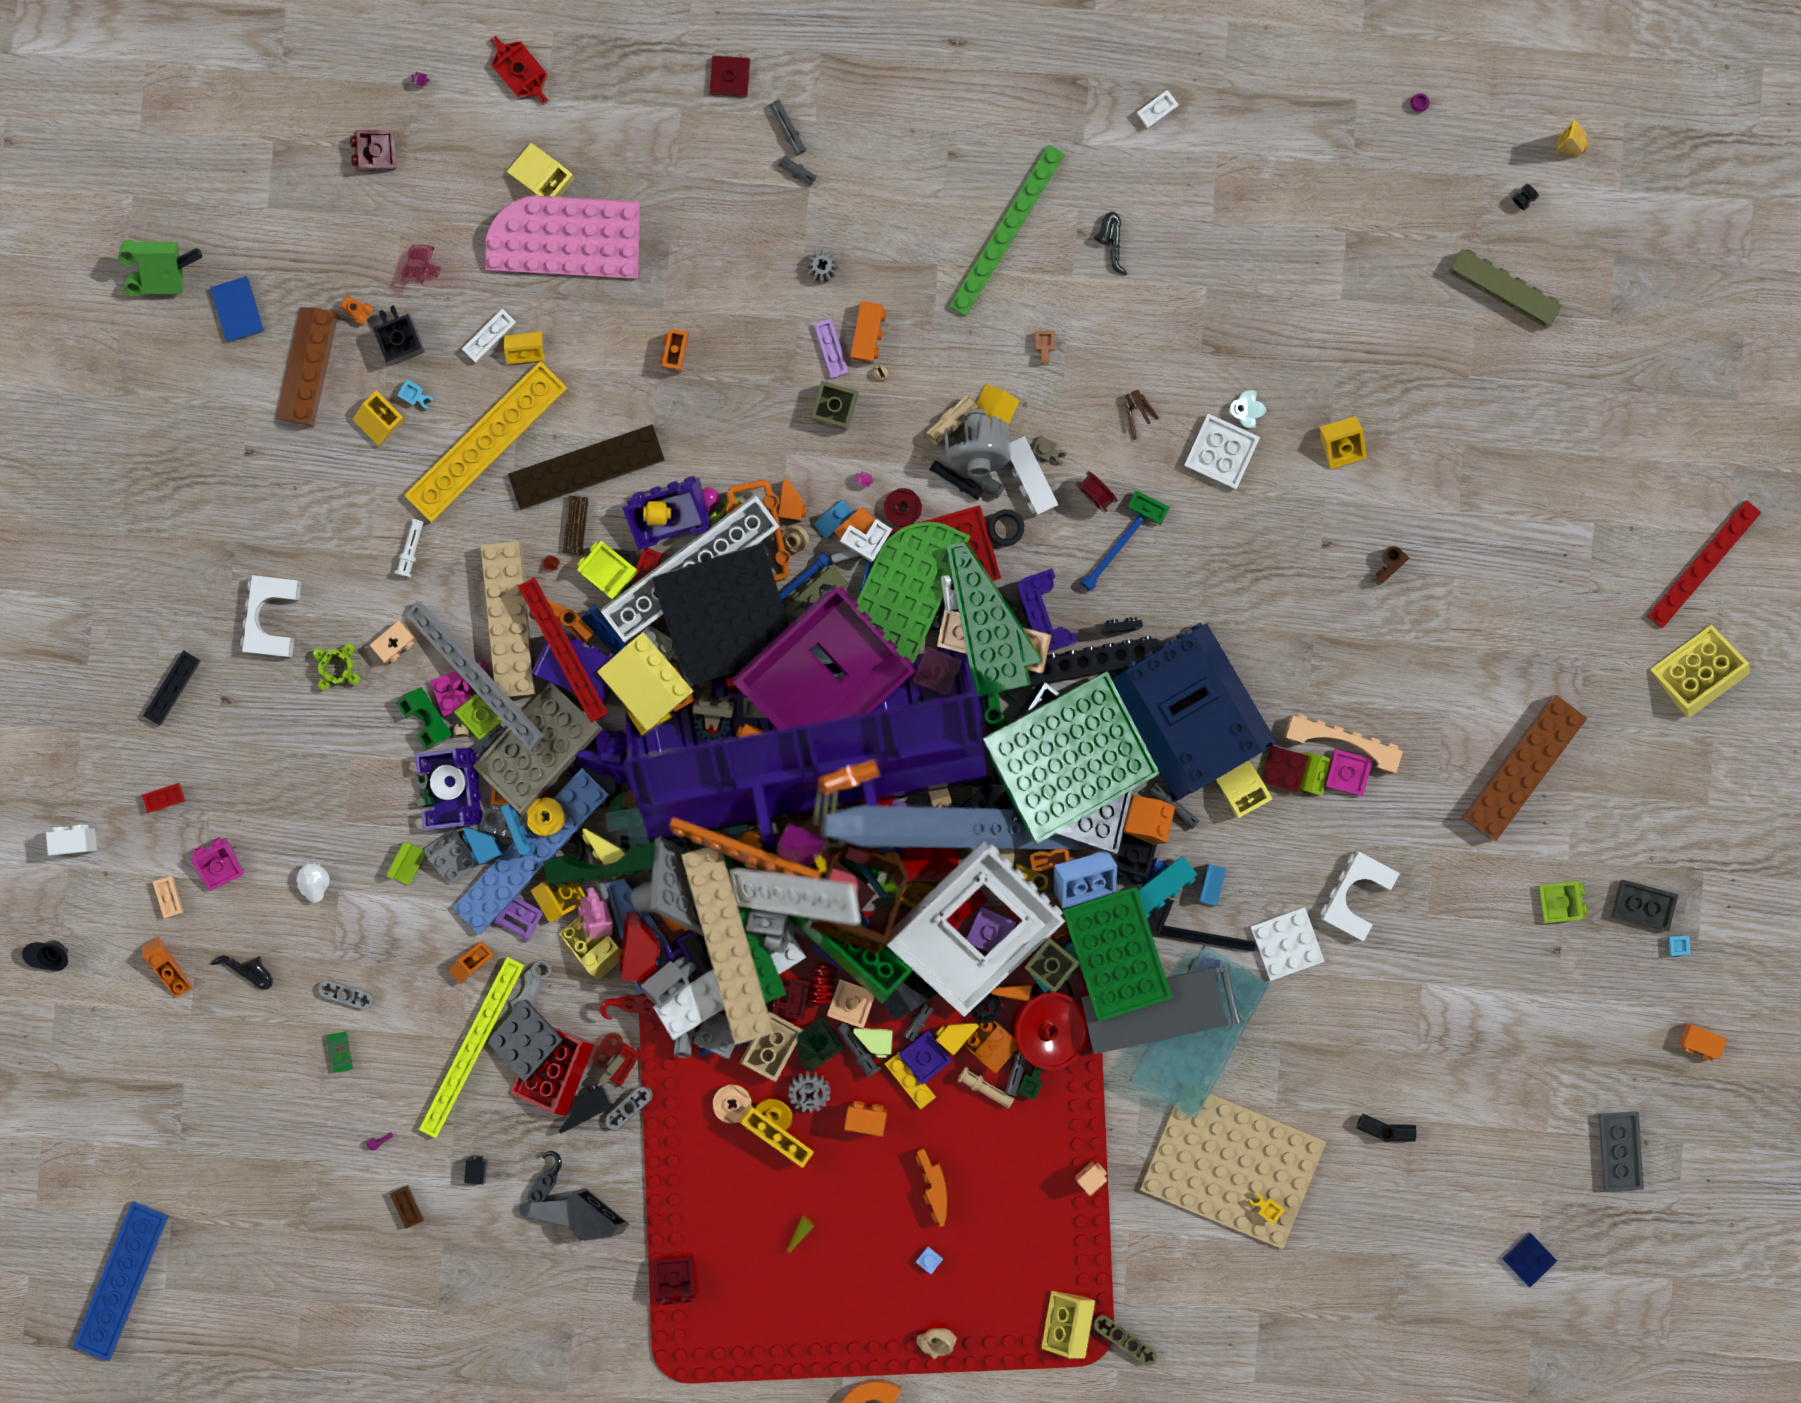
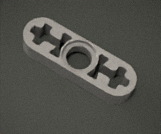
M332 980L323 981L319 985V993L324 998L360 1009H368L374 1004V997L370 992ZM330 984L331 989L337 990L339 986L340 989L337 992V997H334L335 992L326 994V990L323 987ZM344 989H348L352 993L349 1000H344L341 996ZM356 992L359 993L357 997L363 998L366 995L367 1000H370V1002L362 1005V1001L355 1000V1003H353Z
M643 1086L630 1094L607 1115L605 1120L607 1127L616 1130L626 1124L652 1100L653 1093L651 1089ZM640 1092L647 1093L645 1095L646 1099H641L638 1102L635 1101L641 1096ZM626 1103H631L634 1106L632 1113L625 1111L624 1106ZM620 1114L623 1115V1117L618 1119V1124H612V1117H617Z

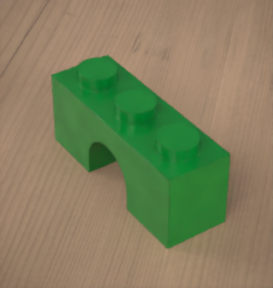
M422 687L405 694L396 702L406 719L416 716L423 722L424 729L417 734V737L426 751L443 743L452 736L448 726L444 723Z

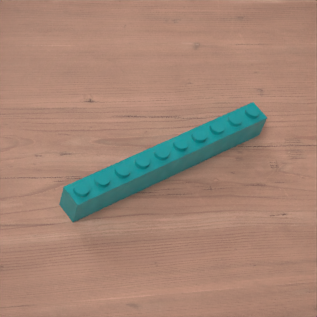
M1184 856L1178 858L1138 889L1147 918L1150 916L1148 912L1154 908L1158 910L1166 904L1164 902L1165 899L1169 896L1174 898L1181 892L1179 888L1183 885L1188 887L1196 880L1195 876L1198 874ZM1071 941L1062 949L1078 961L1073 942ZM1072 972L1066 980L1072 977L1074 973ZM1030 973L1044 993L1046 991L1052 992L1051 989Z

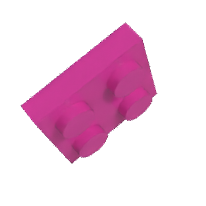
M1335 749L1325 787L1363 796L1373 759Z

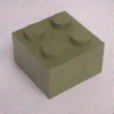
M821 381L811 421L848 431L859 392Z
M1048 937L1024 968L1055 993L1079 962Z

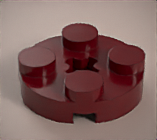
M899 488L892 491L884 502L886 518L892 524L899 527L914 524L922 512V503L914 491L907 488ZM902 502H905V505L909 507L904 513H901L900 509L897 508Z

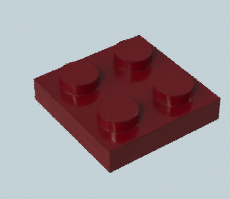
M1271 746L1261 780L1264 784L1299 793L1309 756Z

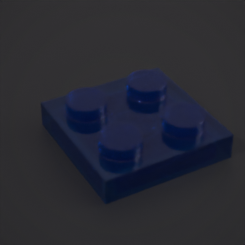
M1530 1232L1502 1258L1529 1288L1557 1262Z

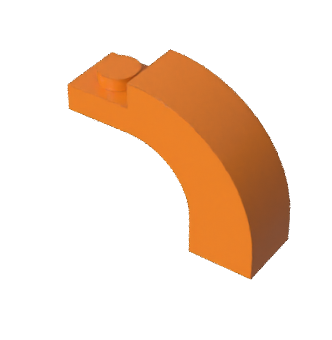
M886 1379L864 1380L853 1386L845 1394L842 1403H863L868 1400L895 1403L901 1392V1386Z

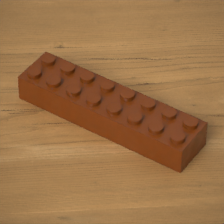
M1551 696L1461 819L1489 840L1497 841L1587 720V717L1559 696Z

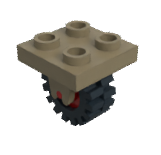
M708 693L697 695L693 713L697 714L695 719L696 733L698 735L701 734L702 739L707 738V741L713 739L714 742L718 738L721 740L727 734L730 726L729 718H732L735 699H731L729 696L712 697Z

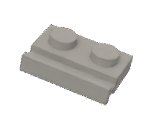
M752 908L746 931L784 937L788 914Z

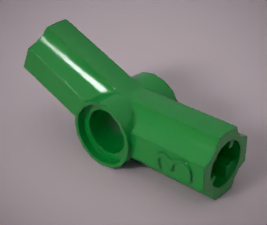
M999 693L982 696L984 717L993 733L1007 726L1008 723L1001 713ZM992 709L998 712L996 720L988 718V712Z

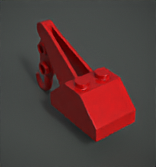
M626 911L619 968L621 980H635L641 987L644 982L659 971L655 959L659 958L660 946H658L659 939H656L655 932L638 912ZM625 995L619 998H610L605 1000L600 1006V1014L608 1020L612 1019L605 1012L608 1006H616L625 1012L650 1014L655 1011L653 1009L655 1004L647 996Z

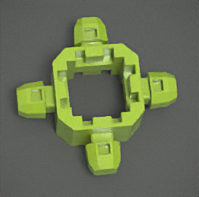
M351 643L345 644L342 652L332 649L326 653L319 648H316L313 652V657L318 661L321 660L318 665V671L324 678L320 679L318 687L323 691L328 690L331 682L334 684H344L347 681L352 685H358L361 681L358 674L352 673L356 666L355 661L349 656L354 654L356 647ZM335 655L348 663L347 669L338 679L325 670L327 664Z

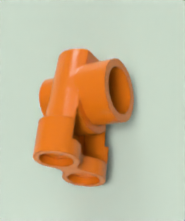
M348 295L345 296L339 306L354 318V322L360 326L364 325L374 309L367 302L363 304ZM354 303V309L350 310V304Z

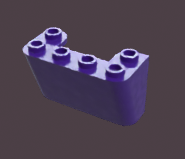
M695 476L687 477L680 483L677 481L667 484V487H653L649 490L650 492H636L632 494V498L628 499L627 503L622 507L638 550L654 546L661 539L688 531L692 535L706 531L711 527L700 478H695ZM649 501H664L667 508H671V519H667V523L664 526H649L646 521H643V506H646Z
M455 748L415 754L417 773H427L431 776L438 767L453 765L459 768L465 776L463 792L451 800L437 797L430 786L429 790L432 792L430 797L435 798L436 805L431 806L430 811H421L423 831L479 824L483 819V811L480 804L481 793L478 787L479 774L472 767L477 761L476 753L471 748ZM453 776L445 778V784L448 787L455 785L456 781Z

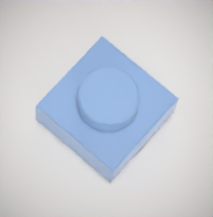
M928 1246L916 1260V1263L932 1274L943 1258Z

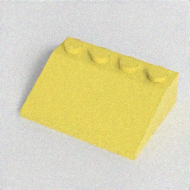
M1711 624L1652 667L1650 671L1675 705L1689 719L1750 674V664Z
M644 632L631 641L597 672L646 731L650 730L693 693L690 686Z

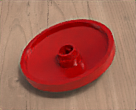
M1057 992L1041 993L1028 1000L1019 1011L1014 1025L1015 1043L1022 1057L1031 1065L1045 1070L1062 1069L1075 1062L1084 1051L1089 1036L1083 1008L1073 998Z

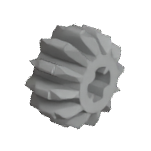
M825 250L821 251V255L815 251L814 255L816 258L808 257V260L812 262L806 264V267L810 268L808 275L814 274V281L820 277V283H823V277H826L829 282L831 281L830 275H837L834 271L839 269V265L834 264L837 262V258L830 259L832 252L825 256ZM823 262V265L827 264L825 270H822V268L818 269L820 263Z

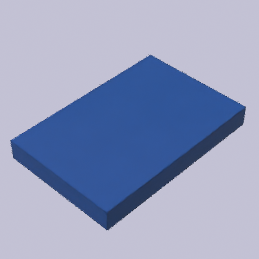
M247 276L210 287L228 343L264 332Z

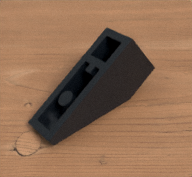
M596 1084L587 1089L588 1093L584 1095L560 1128V1134L614 1106L604 1085L598 1087Z

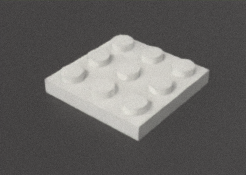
M1207 414L1184 467L1236 490L1260 437Z
M1305 907L1250 926L1270 981L1325 962Z

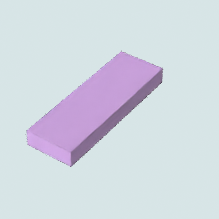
M832 319L814 324L830 379L849 374Z

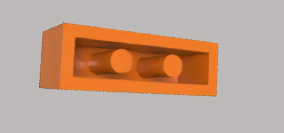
M861 301L851 351V360L873 364L874 359H878L880 348L876 346L877 341H881L883 329H880L881 322H885L887 312L883 310L884 305Z

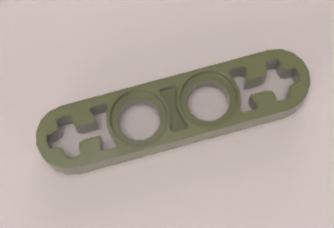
M1098 1314L1093 1318L1092 1326L1097 1332L1147 1366H1151L1156 1362L1157 1354L1151 1347L1107 1316ZM1104 1320V1323L1110 1327L1109 1330L1102 1326L1098 1328V1321ZM1116 1329L1122 1332V1336L1118 1340H1114L1112 1337V1333ZM1131 1340L1137 1342V1347L1133 1351H1130L1127 1347L1128 1342ZM1143 1350L1146 1353H1150L1151 1359L1145 1360V1356L1139 1352Z

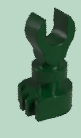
M425 774L424 783L420 775L416 777V782L421 789L420 796L423 797L417 800L418 808L436 805L435 798L430 797L432 792L429 790L431 778L429 774Z

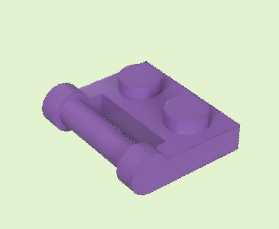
M516 897L497 916L494 924L503 926L523 937L522 940L528 942L544 913L542 910ZM508 914L528 925L527 931L504 919L505 915Z

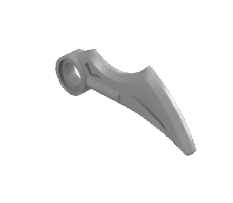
M539 960L524 974L525 985L523 992L519 997L510 1001L512 1011L523 1000H528L533 1006L542 980L548 978L552 973L550 962ZM544 964L547 967L545 975H540L537 972L538 965Z

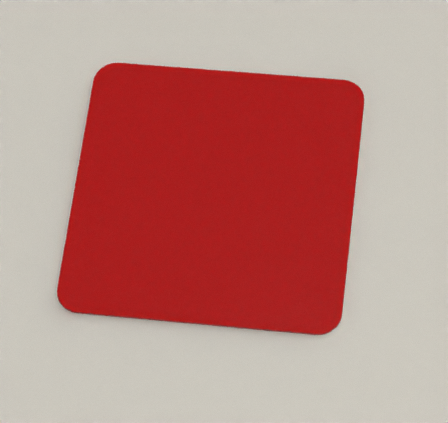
M1007 905L982 906L1015 921V927L1022 921ZM980 907L953 926L965 939H967ZM912 909L897 910L891 929ZM890 910L858 911L869 920L866 926L867 929L882 934ZM664 921L657 924L674 950L677 948L673 941L692 931L690 929L686 931L680 929L671 932ZM795 932L793 937L806 958L779 976L785 977L784 985L790 986L791 978L810 981V984H815L816 981L812 980L811 977L817 976V974L812 969H816L818 966L813 963L833 965L810 950L814 941L807 934L802 939ZM1067 935L1058 939L1061 943L1059 946L1063 948L1072 941L1071 936ZM974 946L984 957L989 953ZM1023 961L996 987L1032 985L1030 1000L1036 981L1030 975V972L1024 968L1027 963ZM1077 967L1072 971L1074 975L1067 981L1072 988L1073 999L1083 1008L1082 997L1089 996L1082 970ZM836 968L837 972L831 973L836 977L835 980L830 981L834 984V987L828 988L833 992V995L827 996L831 1000H833L840 979L862 986L844 968L842 970ZM700 973L692 974L694 978L688 981L692 983L703 975H700ZM1063 983L1056 992L1069 996L1068 988ZM809 985V991H808V992L814 991V989L811 988L810 985ZM1040 986L1037 988L1036 995L1044 993ZM788 992L782 996L781 1002L787 1003ZM938 993L924 1002L928 1004V1007L934 1008V1010L926 1020V1026L921 1028L915 1040L928 1030L936 1039L938 1037L936 1033L943 1025L946 1027L948 1024L973 1022L980 1025L981 1022H978L973 1017L971 1011L964 1017ZM808 994L807 1000L813 999V997ZM995 995L1001 1002V1013L995 1021L1014 1037V1025L1017 1015L1027 1001ZM874 997L864 1028L892 1030L891 1054H887V1057H875L876 1053H871L855 1035L866 1053H871L872 1060L881 1068L868 1078H866V1073L862 1067L857 1065V1058L836 1030L845 1022L827 1016L831 1003L823 1005L807 1002L804 1020L784 1017L786 1009L780 1008L779 1015L776 1016L797 1026L803 1032L776 1082L739 1063L749 1044L734 1047L729 1059L716 1053L701 1056L699 1054L701 1047L693 1043V1037L691 1057L680 1058L675 1056L674 1047L676 1039L672 1040L656 1012L654 1011L650 1014L639 1013L642 1087L650 1088L653 1093L652 1100L642 1108L651 1347L657 1366L669 1378L681 1383H715L1071 1368L1090 1365L1098 1361L1108 1351L1112 1342L1093 1328L1092 1322L1085 1358H1067L1041 1349L1051 1291L1079 1295L1095 1300L1092 1320L1096 1315L1103 1314L1114 1321L1103 1054L1093 1053L1090 1035L1088 1036L1084 1051L1071 1065L1058 1070L1043 1069L1039 1077L1043 1084L1035 1100L1018 1092L1017 1096L1007 1094L1014 1098L1008 1109L979 1091H972L971 1087L962 1082H957V1079L962 1070L968 1067L969 1071L977 1076L981 1075L984 1081L1005 1093L1015 1059L1013 1057L1014 1053L1000 1070L995 1073L981 1062L965 1045H962L954 1055L941 1045L952 1061L925 1082L936 1098L920 1109L885 1063L899 1051L902 1052L913 1043V1041L903 1035L912 1023L911 1019L913 1016L916 1017L922 1005L894 1022L884 1004ZM771 1001L765 1003L767 1012L772 1013ZM981 1003L982 1012L984 1010L991 1012L989 1003L987 1005ZM725 1009L719 1012L720 1014L727 1016ZM702 1023L696 1026L695 1033L701 1028ZM847 1023L848 1027H849L850 1030L853 1032V1034H854V1027L860 1028V1027H857V1026H854V1025H852V1024ZM1027 1061L1024 1066L1020 1084L1025 1073L1031 1076L1032 1070L1034 1068V1066ZM807 1071H809L810 1075L817 1072L818 1078L823 1075L824 1081L828 1080V1087H830V1100L826 1101V1106L820 1105V1111L813 1108L812 1113H810L809 1109L802 1112V1107L796 1109L795 1103L791 1104V1097L788 1096L789 1084H793V1078L799 1079L800 1073L806 1076ZM728 1084L742 1086L748 1091L752 1099L751 1107L754 1109L760 1102L768 1099L778 1100L786 1104L791 1110L793 1118L791 1125L785 1131L814 1152L803 1168L740 1122L725 1123L716 1116L713 1108V1099L717 1091ZM642 1092V1099H646V1092ZM735 1099L727 1101L729 1103L728 1108H737L738 1105H736ZM853 1101L865 1102L864 1106L872 1107V1104L883 1105V1108L887 1109L883 1136L844 1130L849 1103L853 1104ZM923 1147L931 1165L939 1162L945 1180L947 1212L945 1224L940 1227L939 1222L935 1224L931 1212H934L931 1205L927 1206L923 1196L926 1194L925 1188L931 1186V1184H926L923 1174L926 1173L924 1167H919L915 1158L918 1155L917 1150ZM1092 1161L1095 1165L1099 1163L1107 1173L1105 1175L1107 1181L1092 1195H1089L1077 1182L1075 1176ZM928 1246L943 1258L932 1274L916 1263V1260ZM692 1256L696 1298H693L692 1302L689 1303L672 1300L673 1303L670 1305H661V1302H657L655 1294L654 1260ZM1104 1320L1098 1321V1328L1102 1326L1109 1330L1110 1327L1104 1323ZM932 1328H944L952 1331L957 1340L952 1353L932 1359L931 1355L924 1353L917 1344V1336L926 1333Z

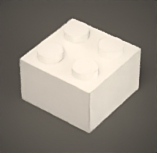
M89 825L71 826L72 830L69 827L52 828V832H46L48 856L97 851L95 828H89Z

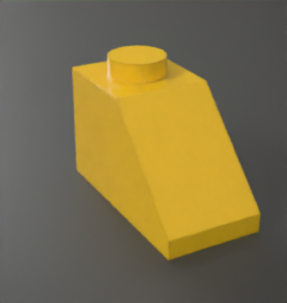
M976 1022L948 1024L946 1027L943 1025L936 1033L938 1036L936 1040L954 1055L979 1025Z

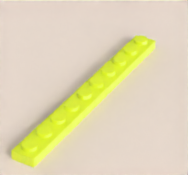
M510 957L506 958L419 1128L420 1131L434 1138L438 1137L525 966L524 964Z

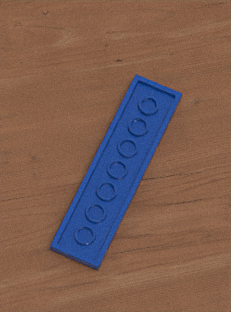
M135 1201L131 1202L74 1343V1348L107 1361L111 1360L169 1215Z

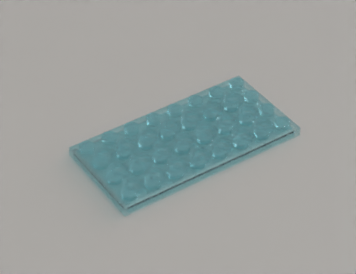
M1205 945L1201 948L1188 974L1229 965L1230 980L1239 1017L1241 1016L1242 1022L1150 1042L1129 1080L1195 1119L1270 984ZM1218 973L1215 975L1227 1020L1231 1019L1222 975Z

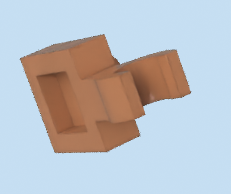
M1035 331V351H1041V365H1049V351L1055 350V331Z

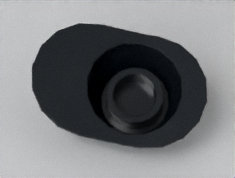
M50 940L45 943L33 942L23 948L22 957L26 964L31 967L60 971L68 964V949L56 940Z

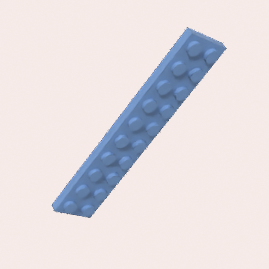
M582 768L554 798L561 803L567 815L562 829L552 836H542L535 834L528 826L526 828V837L529 844L535 847L534 854L530 856L521 855L515 842H513L503 855L495 861L457 902L453 909L481 935L544 868L543 861L554 857L608 799L610 794ZM549 812L543 813L542 815L544 818L542 820L549 821Z

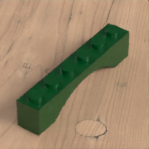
M655 841L637 844L631 847L621 859L606 865L583 863L569 855L551 857L543 861L547 884L555 883V886L567 884L566 881L580 883L586 878L594 881L606 875L607 878L619 876V873L632 875L637 873L636 871L642 870L643 873L653 871Z

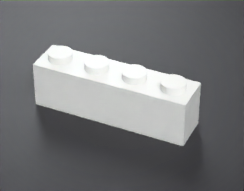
M1023 436L1011 442V457L1009 461L1013 468L1010 470L1014 479H1019L1021 483L1019 489L1023 497L1027 496L1029 500L1027 505L1030 512L1039 516L1056 508L1058 503L1026 437Z

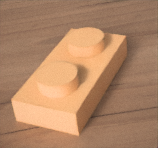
M173 876L153 881L163 918L184 913Z

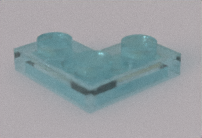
M639 807L605 813L608 832L627 830L630 848L637 844L649 842Z

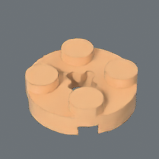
M728 1084L720 1088L713 1099L714 1112L725 1123L739 1122L737 1120L747 1106H751L752 1099L748 1091L742 1086ZM735 1099L736 1105H738L737 1108H728L729 1103L727 1101Z

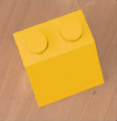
M1356 416L1319 427L1321 442L1330 469L1367 459L1363 428Z
M546 880L530 890L549 923L556 921L578 908V906H581V898L586 896L578 883L566 881L567 884L555 886V883L547 884Z

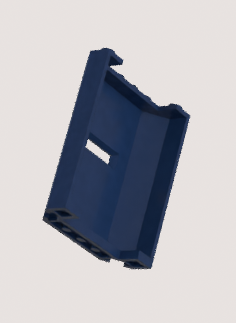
M1201 622L1191 628L1192 632L1189 634L1185 631L1176 636L1178 640L1171 644L1169 640L1160 646V651L1154 653L1152 650L1145 654L1143 661L1138 663L1135 660L1128 664L1126 671L1122 673L1116 671L1110 675L1160 775L1176 801L1201 789L1277 743L1207 623L1202 625ZM1205 687L1209 695L1172 715L1169 707Z

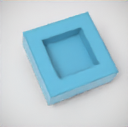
M1689 935L1668 936L1669 956L1691 955Z

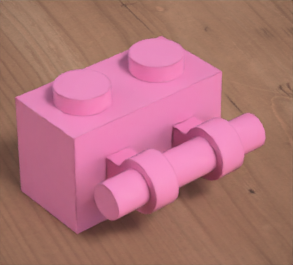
M588 888L587 897H582L581 906H578L579 917L584 919L582 921L584 933H588L589 939L611 936L613 923L606 901L602 900L600 894L595 893L594 888Z

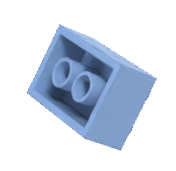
M1101 852L1054 865V895L1062 908L1116 893L1117 865L1110 853Z

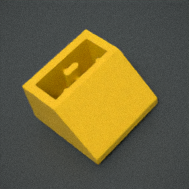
M377 390L361 405L352 419L379 447L407 421Z

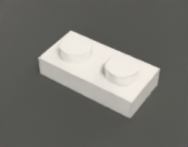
M1166 90L1136 114L1148 129L1179 105L1170 92Z

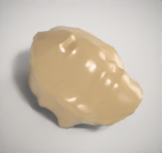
M932 1328L926 1333L917 1336V1344L924 1353L930 1354L932 1359L952 1353L957 1340L952 1331L944 1328Z

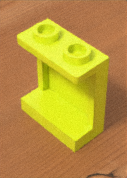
M603 541L595 542L589 550L591 552L587 558L583 557L577 564L579 567L577 571L614 600L633 579L638 570Z

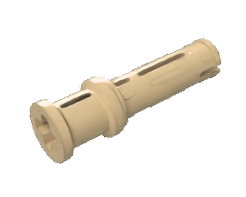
M968 1067L962 1070L957 1079V1082L968 1085L972 1091H979L1007 1109L1014 1100L1013 1097L984 1081L981 1075L977 1076L969 1071Z

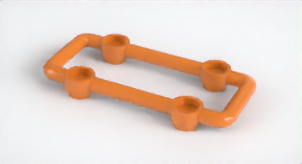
M757 480L732 486L727 491V514L740 505L735 500V493L764 487L766 495L763 498V503L779 524V528L774 531L777 546L775 560L781 565L782 573L774 574L773 576L775 582L785 580L789 576L788 563L791 560V555L784 547L776 509L779 499L773 494L771 483L767 480Z

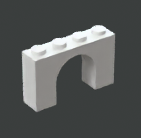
M252 575V578L248 581V591H250V594L245 603L247 618L245 617L243 620L245 635L242 636L240 643L241 648H243L242 652L292 658L294 639L271 636L264 632L259 623V613L263 605L272 599L299 601L300 581Z
M1356 851L1355 854L1352 853L1347 861L1349 866L1346 871L1343 870L1338 878L1340 883L1337 888L1334 887L1329 895L1331 900L1328 905L1325 904L1321 909L1320 914L1322 917L1320 919L1364 941L1373 924L1356 916L1349 910L1346 904L1348 888L1357 880L1368 879L1387 890H1391L1400 873Z

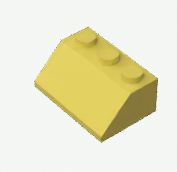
M1051 1291L1041 1349L1067 1358H1085L1095 1300L1079 1295Z

